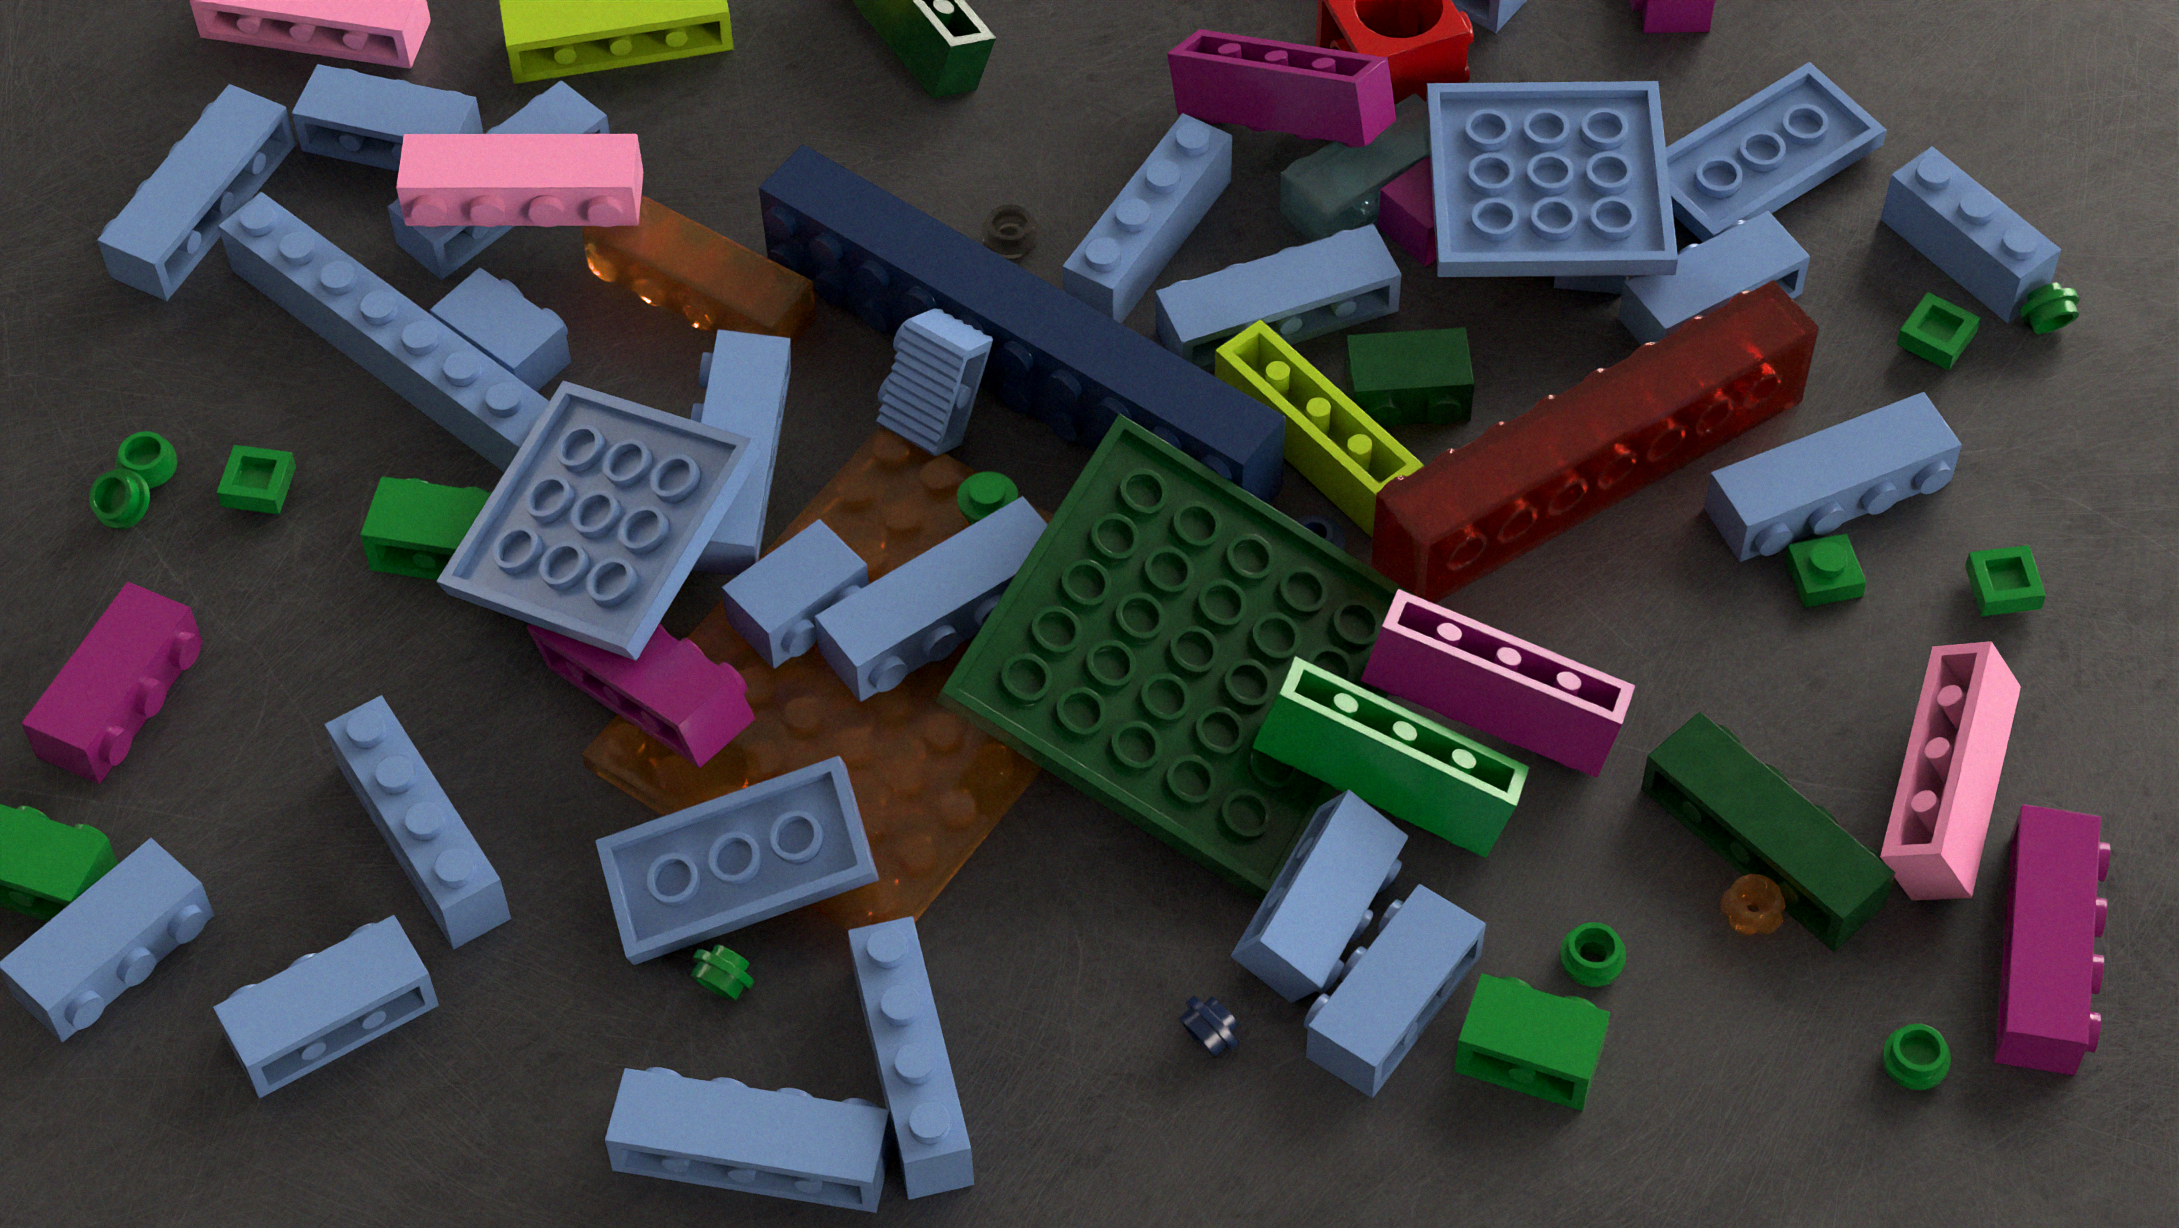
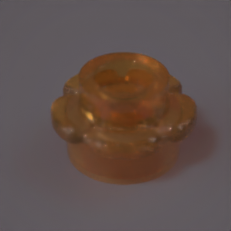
M1749 874L1737 879L1731 889H1727L1723 893L1720 902L1721 912L1729 917V926L1734 931L1746 936H1752L1759 932L1763 935H1768L1776 931L1783 922L1781 912L1785 910L1786 906L1778 885L1770 878L1759 874ZM1747 906H1756L1759 908V911L1751 912Z

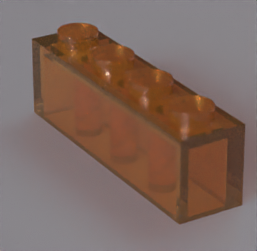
M642 194L638 226H585L582 230L588 267L599 278L607 282L615 281L638 293L647 303L653 306H663L685 317L692 326L699 330H710L716 334L718 330L790 338L791 349L817 319L813 281Z

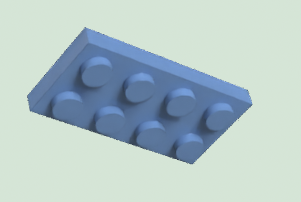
M1808 62L1666 147L1673 215L1697 238L1705 242L1723 233L1730 225L1739 220L1747 221L1767 210L1772 214L1883 146L1887 130L1811 62Z
M840 756L595 840L625 956L633 965L879 881L848 771Z

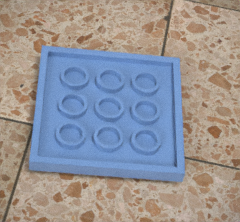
M1658 81L1427 83L1426 109L1438 277L1676 275L1678 254Z
M563 380L436 582L448 595L637 661L761 456L762 451L752 438Z

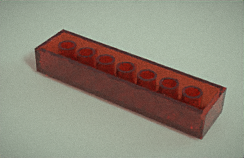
M1774 280L1753 291L1744 290L1738 293L1727 305L1705 317H1693L1679 331L1656 343L1647 342L1641 345L1627 359L1608 369L1599 368L1591 372L1580 384L1558 396L1552 394L1544 397L1532 410L1509 422L1501 421L1494 424L1478 439L1459 449L1451 448L1442 452L1431 464L1411 475H1401L1390 480L1381 491L1376 493L1371 566L1374 570L1416 596L1434 604L1802 402L1819 327Z

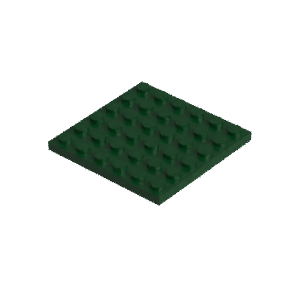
M1119 413L945 683L935 702L1262 903L1318 807L1328 802L1335 790L1330 784L1290 765L1280 763L1273 757L1252 748L1267 710L1295 656L1386 699L1389 695L1388 693L1360 680L1397 590L1416 595Z

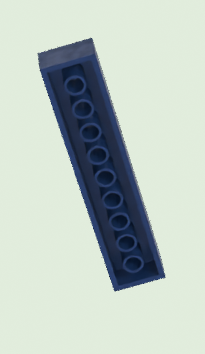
M804 144L759 187L768 263L783 277L797 279L814 289L826 302L833 305L840 304L862 317L871 328L880 332L886 331L893 336L896 335L898 329L906 320L934 308L942 309L944 314L953 315L954 319L962 320L964 324L972 325L973 329L981 330L983 335L992 336L993 342L979 386L1003 399L1012 410L1021 414L1027 413L1050 426L1060 438L1066 441H1076L1095 452L1120 413L1268 505L1281 492L1286 416Z

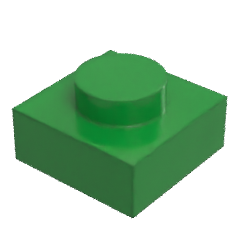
M1927 292L1900 329L1896 345L1949 371L1977 333L1981 317Z
M234 445L217 490L221 507L280 515L296 469L292 452Z
M1847 533L1788 544L1785 561L1804 608L1863 597L1867 582Z
M2030 545L1969 552L1965 569L1981 617L2042 609L2046 593Z

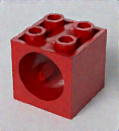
M1318 0L1315 47L1388 58L1397 121L1382 133L1427 119V83L1469 82L1470 71L1467 56L1468 45L1472 44L1474 40L1473 28L1468 15L1464 11L1458 12L1452 0Z

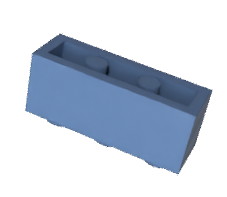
M317 64L291 113L302 151L398 172L404 134H484L476 97L464 95L457 91H445L411 84L405 80H392L359 73L352 69H339Z
M1933 146L1891 174L1881 221L2007 324L2020 315L2019 311L2028 302L2026 297L2030 292L2052 283L2061 249Z
M1767 210L1747 221L1739 220L1733 223L1723 233L1701 244H1691L1683 248L1678 253L1676 275H1632L1628 280L1624 281L1618 319L1660 366L1801 295L1810 256Z
M1350 790L1319 806L1232 952L1231 957L1290 1003L1315 991L1319 994L1327 991L1343 970L1344 962L1339 957L1347 943L1355 941L1364 932L1373 917V912L1368 907L1376 893L1386 889L1400 871L1402 862L1397 859V856L1409 836Z
M150 838L0 961V972L12 996L63 1043L77 1030L92 1025L101 1016L104 1008L127 988L143 982L152 973L155 965L177 946L193 940L203 930L206 922L214 916L202 883L156 841Z
M1420 883L1404 903L1398 899L1395 900L1383 915L1377 930L1379 936L1368 950L1360 946L1348 959L1341 974L1343 982L1331 997L1325 993L1322 994L1310 1008L1304 1021V1028L1308 1030L1306 1058L1373 1099L1481 957L1486 923Z
M392 915L379 923H369L357 928L347 939L318 954L312 953L298 958L288 969L259 984H250L239 988L227 1000L213 1008L230 1047L260 1099L439 1006L427 969L395 915Z

